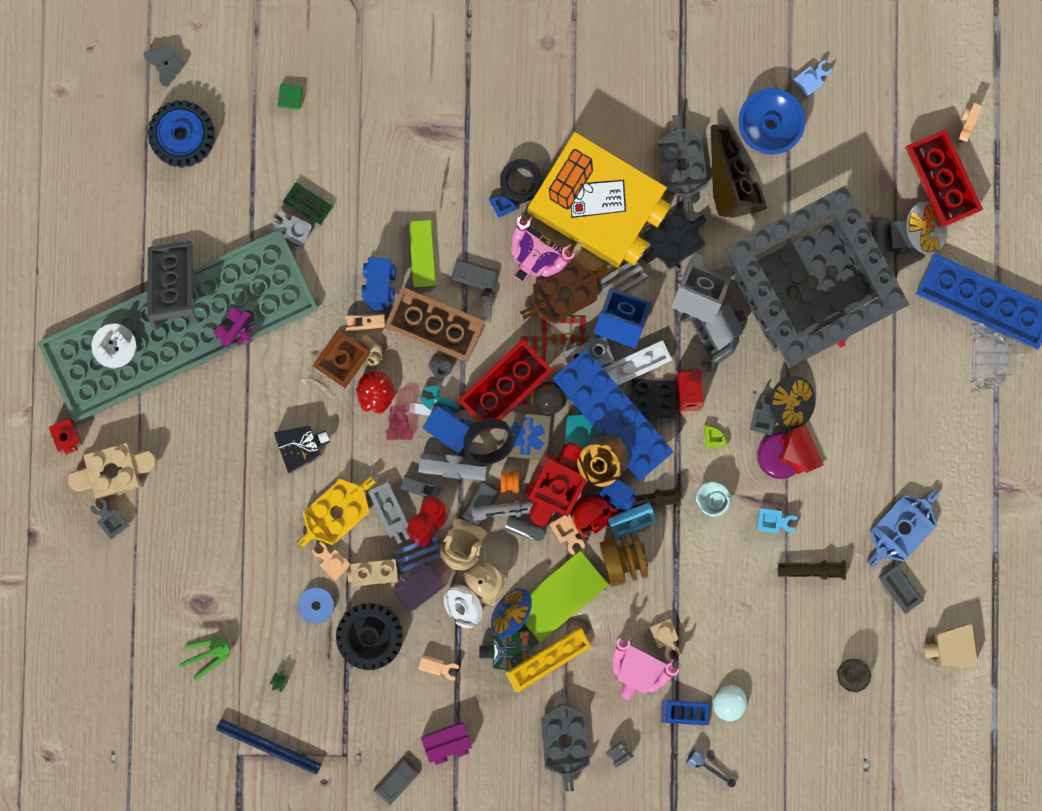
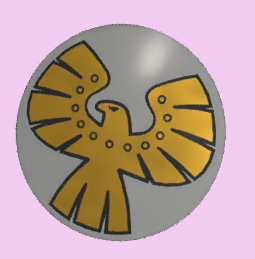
M929 202L915 204L909 211L906 221L909 240L920 253L926 255L935 254L943 248L946 242L947 227L941 228Z

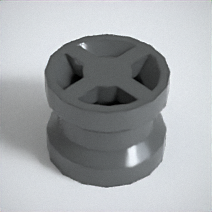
M625 741L606 751V754L613 759L615 768L634 757L633 753L627 750Z

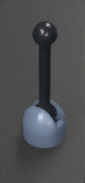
M694 748L689 754L686 763L691 767L700 768L703 766L727 782L729 787L732 788L736 785L734 779L727 778L705 763L704 754L697 748Z

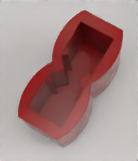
M434 496L429 497L422 504L420 513L413 517L407 526L406 532L410 540L422 548L428 546L434 539L436 530L441 528L448 519L449 511L446 504Z

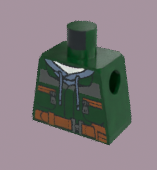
M529 630L517 631L508 637L493 636V645H479V659H493V668L510 670L529 658Z

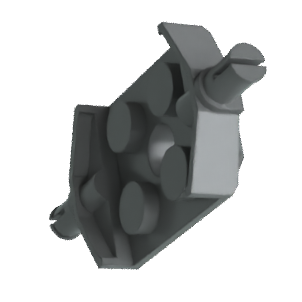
M678 114V116H672L673 131L658 141L663 185L667 187L665 192L682 198L684 212H693V196L709 184L707 182L703 137L684 129L682 115ZM680 159L687 160L689 168L684 171L679 170L676 166L677 161Z
M557 691V708L541 717L544 763L546 769L563 776L564 791H569L568 782L570 783V791H574V775L590 765L586 714L568 706L566 691H562L563 700L561 699V691ZM563 734H568L572 738V743L568 747H563L559 744V738Z

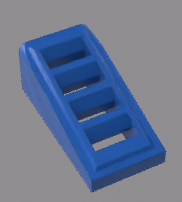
M662 700L661 723L709 726L710 703ZM671 705H673V717H672V719H671ZM679 706H682V719H679ZM689 706H692L691 720H688ZM698 707H701V718H700V720H697V708H698Z

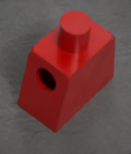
M698 368L675 370L679 412L702 410L701 371Z

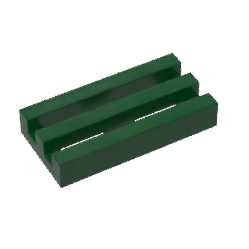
M298 183L294 184L284 199L285 203L319 225L323 224V221L333 209V206ZM298 189L314 201L324 206L326 209L322 211L306 199L296 194V190ZM294 197L304 205L308 206L309 208L320 214V218L311 214L310 212H308L307 210H305L304 208H302L290 199Z

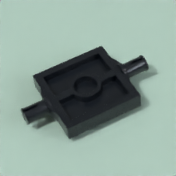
M679 208L663 219L658 228L653 226L643 233L651 247V251L641 257L645 265L658 258L665 264L668 270H671L691 256L693 252L704 247L705 242L700 237L698 228L708 222L705 216L702 214L692 222L686 218Z

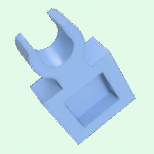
M826 60L820 62L815 71L809 66L793 79L792 82L806 98L824 84L821 77L831 74L832 68L827 72L821 68L827 62Z

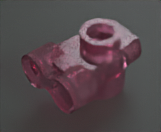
M390 406L389 429H386V440L413 439V429L409 428L407 406ZM398 412L402 413L403 419L397 420L395 414Z

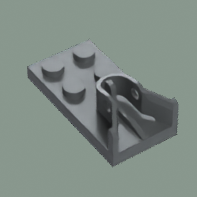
M192 241L148 247L147 316L153 330H158L169 318L185 316L194 324H198L194 313Z

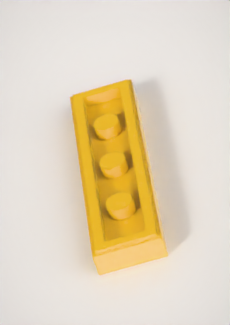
M578 627L505 673L515 692H520L591 648V645L583 629Z

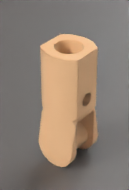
M384 312L344 317L347 320L346 331L384 328L386 324ZM362 318L363 326H356V319Z

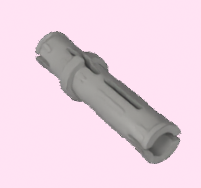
M515 499L509 503L472 507V518L475 522L514 515L515 517H520L521 514L529 513L534 501H519Z

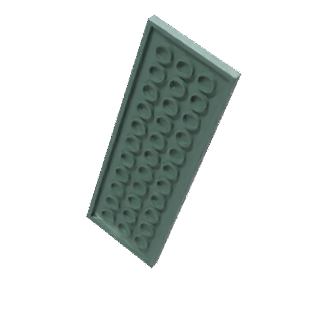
M274 231L194 269V313L198 324H194L188 318L182 316L169 318L158 330H153L147 316L146 291L37 342L74 423L81 422L240 347L235 343L240 335L227 348L220 343L221 340L214 334L215 329L220 324L229 330L235 324L227 317L232 307L242 312L245 310L252 316L242 331L248 325L254 328L249 334L253 340L319 310L286 239L282 237V231ZM114 323L128 328L136 338L137 351L132 360L123 367L115 369L99 363L92 353L91 345L94 335L100 328Z

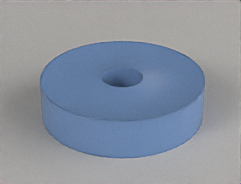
M311 588L305 591L298 602V610L301 617L309 623H323L334 612L335 604L333 597L322 588ZM315 601L320 603V609L314 610L312 607Z

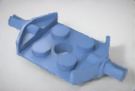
M934 489L922 500L902 495L900 500L869 531L876 550L866 562L871 564L870 566L873 568L885 557L904 562L937 526L931 504L940 495ZM901 522H907L910 525V532L906 535L899 532L898 527Z

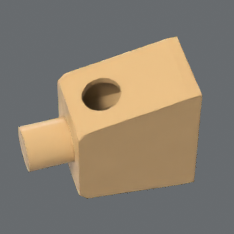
M964 624L935 633V643L923 645L924 658L937 657L939 666L978 667L972 624Z

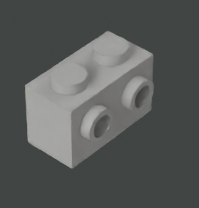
M599 335L588 338V343L580 346L578 342L566 347L567 351L563 352L567 365L586 349L602 368L615 362L606 338H600Z

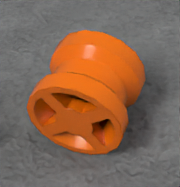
M501 470V493H505L507 490L519 493V471L507 473L506 470Z

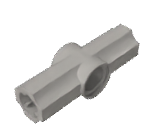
M421 453L418 472L442 475L443 478L462 480V478L485 481L487 465L476 464L460 456H438Z

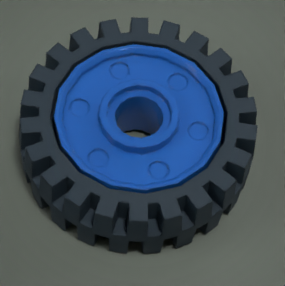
M175 100L173 103L168 102L164 107L158 108V112L152 115V120L148 125L149 144L156 156L166 164L179 168L191 167L196 163L202 162L201 160L206 158L209 151L212 150V145L215 141V130L209 115L197 104L185 100ZM181 129H185L187 131L186 136L183 139L176 138V133Z

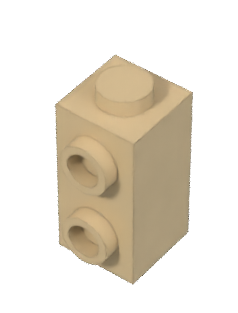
M396 559L351 564V569H347L348 582H353V587L399 582Z

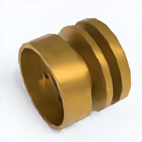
M637 532L631 534L632 544L630 545L626 535L622 536V547L617 546L614 538L599 542L611 587L625 584V573L628 572L633 581H637L636 570H640L642 579L648 578V560L644 545L638 538Z

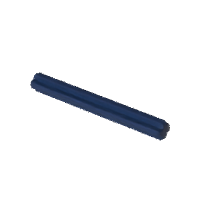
M221 719L217 725V731L312 774H318L321 768V763L226 720Z

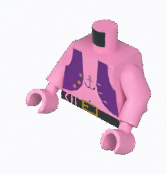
M521 213L517 219V226L511 241V253L514 256V261L520 265L513 276L524 283L531 273L540 278L541 276L548 277L560 272L570 259L578 254V250L573 254L569 253L568 248L572 244L562 249L529 226L532 222V217L529 218L528 222H524L522 220L524 213Z

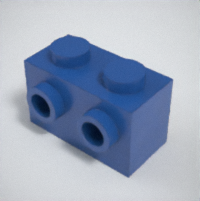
M445 405L443 408L437 406L422 428L460 454L464 449V436L472 424L463 418L459 421L453 417L455 412Z

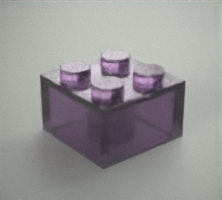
M422 563L412 571L415 575L409 580L404 577L394 585L397 589L393 593L408 613H412L447 586L431 564L425 566Z

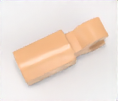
M422 655L418 669L438 676L444 674L448 680H455L456 677L449 675V669H459V666L455 663L446 665L442 660Z

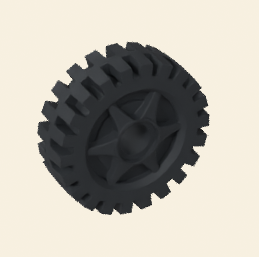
M365 603L353 607L341 618L336 630V644L342 657L352 666L363 670H376L388 665L398 655L402 646L403 632L398 618L388 608L379 604ZM371 630L375 633L376 638L373 643H367L364 640L363 635L365 631Z

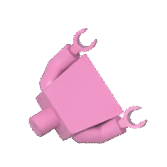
M622 634L618 635L617 645L612 655L613 672L617 675V680L625 683L619 694L624 699L631 702L636 690L644 694L655 692L665 686L680 671L681 664L678 668L672 667L671 664L674 659L665 664L631 646L630 636L628 641H622Z

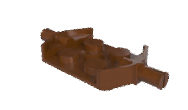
M575 261L560 272L536 284L534 283L533 304L520 311V314L524 315L522 316L524 320L534 314H539L553 324L558 323L597 301V282L600 278L610 274L608 267L605 265L596 271H591ZM564 287L571 291V297L566 300L561 299L558 294L559 290Z

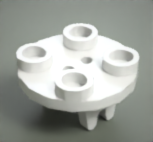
M116 323L107 324L100 328L94 335L91 344L92 353L96 360L103 366L113 369L128 364L137 351L136 338L133 333L125 326Z

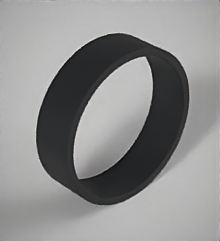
M488 418L475 423L468 429L463 439V445L471 461L480 465H490L503 460L512 451L515 442L509 425L497 418ZM489 429H503L508 432L507 440L498 450L483 455L470 451L472 441L480 433Z

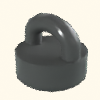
M445 355L433 358L428 364L431 372L437 378L446 377L453 369V363Z

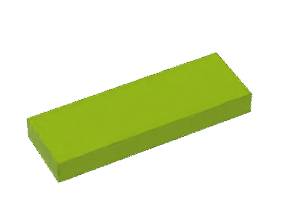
M431 220L409 221L413 288L436 287Z

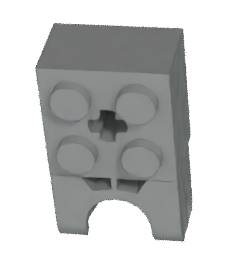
M693 252L671 307L679 312L696 317L703 322L713 324L728 289L734 269L725 265L721 270H712L704 265L703 255Z

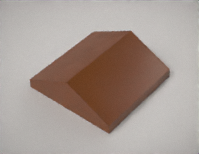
M338 330L313 364V367L340 386L346 388L371 351Z

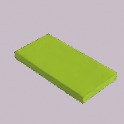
M579 551L530 592L532 608L524 624L541 643L609 586V584L585 555Z

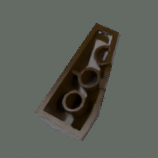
M713 124L710 126L713 198L718 215L735 218L765 210L767 205L758 181L754 183L748 172L751 168L748 163L745 164L739 155L741 149L729 127Z

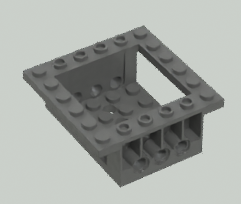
M846 186L829 193L725 248L735 267L732 275L773 352L780 351L788 368L910 305ZM833 215L835 216L830 223L757 260L756 256ZM828 266H834L837 269L838 273L835 278H829L826 275L825 270ZM813 276L818 280L816 288H809L806 285L807 277ZM788 287L797 288V298L791 299L787 296L786 290Z

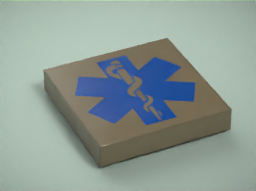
M510 412L506 416V423L513 433L515 442L512 451L507 457L541 460L544 453L548 452L551 416ZM507 431L504 432V443L508 437Z

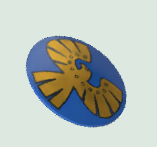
M512 590L499 601L491 618V629L496 636L508 637L517 632L526 622L532 608V598L527 590Z

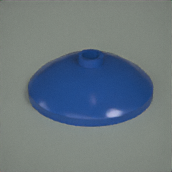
M777 88L762 89L752 94L744 102L738 118L739 130L743 140L755 151L767 155L782 154L793 148L802 137L805 129L804 110L792 94ZM772 121L774 123V127H767L766 122Z

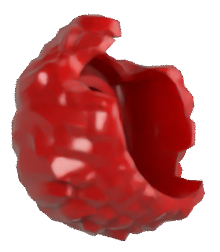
M378 371L364 373L360 377L355 389L361 409L365 412L371 410L378 414L383 413L389 408L396 395L391 378L385 373Z

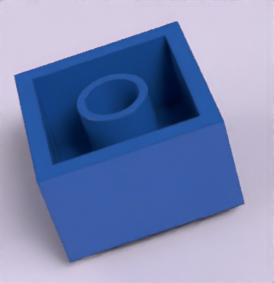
M610 288L594 334L636 349L652 303Z

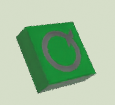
M280 84L277 106L300 110L302 86Z

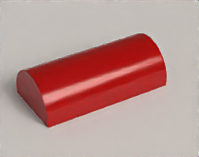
M947 129L905 147L941 228L951 226L983 210Z
M522 339L460 397L458 402L477 422L488 418L503 420L554 371Z

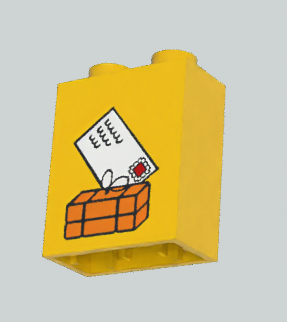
M574 132L530 203L528 215L619 269L624 260L633 265L636 264L648 244L647 241L639 237L647 222L658 228L671 204L662 199L667 187Z

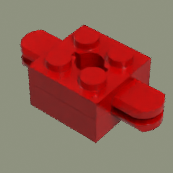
M574 442L565 443L557 458L545 452L525 489L528 499L534 501L529 511V516L536 525H546L554 511L568 517L587 482L581 476L577 466L582 450Z

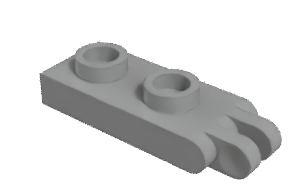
M389 482L368 491L389 537L394 536L398 544L402 543L399 536L400 533H403L406 540L410 539L406 532L408 522Z

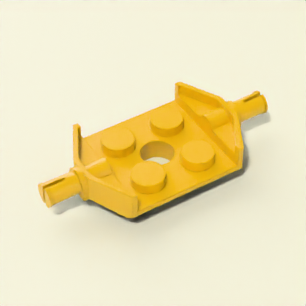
M369 476L363 483L356 485L338 479L331 488L303 511L307 531L296 542L301 544V548L305 547L312 539L334 545L370 513L366 491L376 481ZM334 506L342 507L343 515L341 518L335 519L331 516V509Z

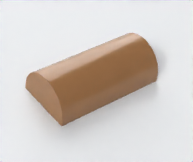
M401 287L384 328L464 362H468L480 336L484 320Z

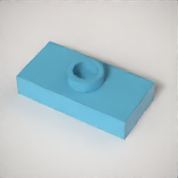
M649 502L608 519L615 539L657 523Z

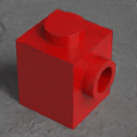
M67 419L48 427L58 452H65V455L78 451L77 447L83 445L72 419Z

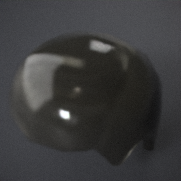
M546 380L541 383L534 391L533 396L536 409L547 415H553L561 411L566 406L568 397L554 380Z
M847 659L840 664L836 672L839 684L849 692H860L866 689L871 682V669L862 659Z

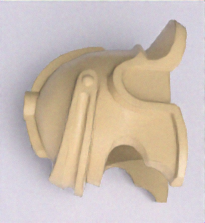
M454 519L451 530H448V534L443 540L445 544L442 543L440 545V558L452 570H468L473 568L479 562V558L476 556H480L482 541L486 537L487 532L474 523L462 519Z
M477 562L471 569L458 570L455 585L468 587L475 593L481 604L495 605L496 600L503 592L507 576L490 563Z

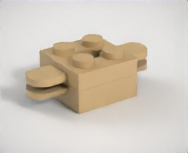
M124 443L83 455L86 468L71 472L68 477V484L73 490L79 492L93 489L95 499L110 497L141 488L142 484L139 475L153 471L157 466V459L149 451L133 454L131 444Z

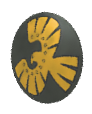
M788 376L780 380L774 387L770 397V411L774 420L784 428L796 429L803 426L811 418L815 408V393L811 384L800 376Z

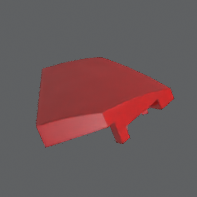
M806 425L788 432V435L781 437L784 449L783 453L780 454L779 460L783 464L788 462L793 466L796 474L808 473L824 466Z

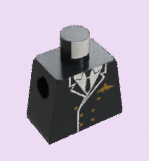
M310 426L274 432L286 469L290 474L321 457L319 447L330 443L326 430L313 434Z

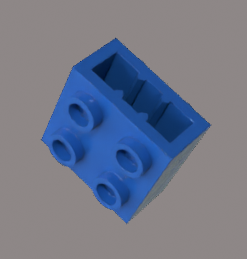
M368 257V263H363V276L367 281L366 285H362V298L367 306L372 308V311H385V308H390V302H395V289L391 287L392 280L396 281L395 264H392L391 258Z

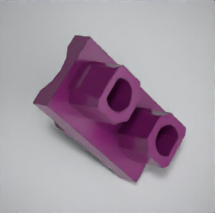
M232 307L227 317L235 324L230 330L220 324L214 331V334L221 340L220 343L227 348L231 346L238 335L240 337L235 343L239 346L245 340L250 343L253 341L249 334L254 328L248 325L242 331L252 316L245 310L242 312Z

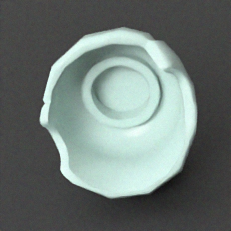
M712 481L704 483L698 489L696 502L703 513L716 517L723 515L729 510L731 495L724 485Z
M734 685L721 687L714 696V712L722 720L728 722L738 720L747 708L745 692L740 687Z

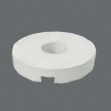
M455 585L445 593L444 605L450 617L453 616L456 619L454 622L464 628H472L481 621L483 617L482 606L472 590L464 585Z

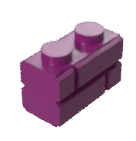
M464 721L421 736L429 763L434 761L435 765L448 761L447 756L456 754L457 757L469 754L468 749L473 747Z

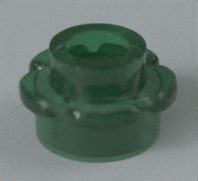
M281 671L280 674L276 672L270 681L273 691L282 692L286 687L289 676L285 675L284 671Z

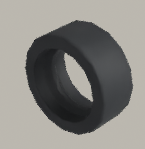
M525 159L509 162L503 168L500 175V186L503 194L516 203L531 201L542 184L539 168L534 163ZM518 168L530 171L534 178L532 189L524 194L513 192L508 185L510 173Z

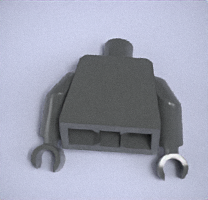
M721 305L713 324L703 322L696 317L690 318L708 355H713L712 358H705L701 363L702 365L705 361L712 362V367L706 371H712L715 363H721L734 353L740 342L738 336L743 333L740 324L747 321V316L743 310L734 313L730 305ZM686 314L685 319H681L679 322L686 323L691 315Z

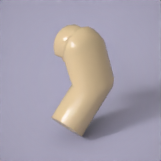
M365 335L361 339L360 344L371 351L368 364L372 367L379 366L383 360L382 346L368 335Z

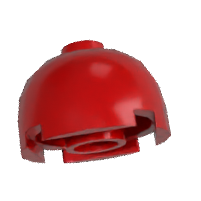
M584 495L576 501L577 505L573 510L572 521L582 538L589 537L587 533L591 531L595 534L600 532L609 524L608 519L613 517V512L617 514L616 507L608 502V498H603L600 495H590L588 497Z

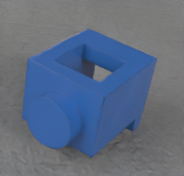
M618 479L611 485L605 486L600 492V496L608 498V502L612 503L616 509L621 508L624 511H629L636 502V499H634L635 491Z

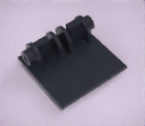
M632 379L631 402L648 421L651 419L655 421H676V381Z

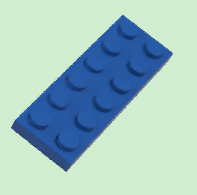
M933 254L915 295L1035 350H1039L1042 343V302L942 256Z
M587 349L552 378L600 435H617L620 437L629 453L628 468L639 481L674 452Z

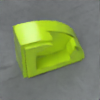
M704 425L705 448L728 446L727 439L720 430L710 425Z

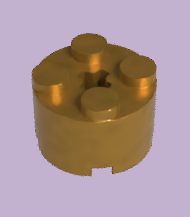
M599 435L593 438L581 451L577 461L578 470L586 481L590 480L599 487L609 486L628 467L629 453L617 435Z

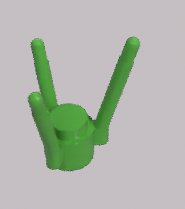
M216 636L209 640L186 644L185 647L187 649L212 645L209 646L210 650L181 662L179 666L184 667L211 654L213 658L218 657L194 676V680H198L220 662L228 659L227 655L231 653L225 637L219 639Z

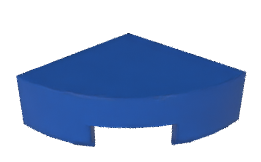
M493 196L489 198L498 219L518 210L517 205L506 197Z

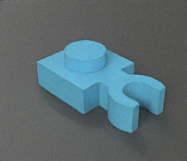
M759 508L756 531L779 534L781 527L789 533L796 532V529L788 527V521L797 520V517L790 515L782 518V511Z

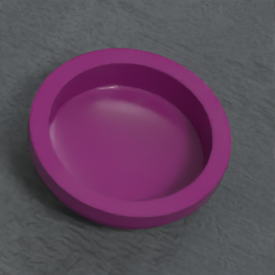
M777 432L767 436L760 443L757 451V461L761 470L766 475L775 479H786L796 474L793 466L788 462L783 464L779 460L780 454L783 453L784 449L781 437L788 435V433Z

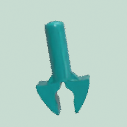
M439 386L423 388L424 391L432 393L435 398L427 400L420 396L421 402L427 409L431 410L434 405L442 407L445 405L457 413L461 410V404L440 396Z

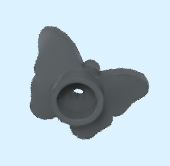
M171 46L161 47L160 50L154 49L144 52V58L147 62L156 66L157 71L160 72L159 79L164 87H168L171 81L176 78V75L184 68L183 62L175 57V49Z

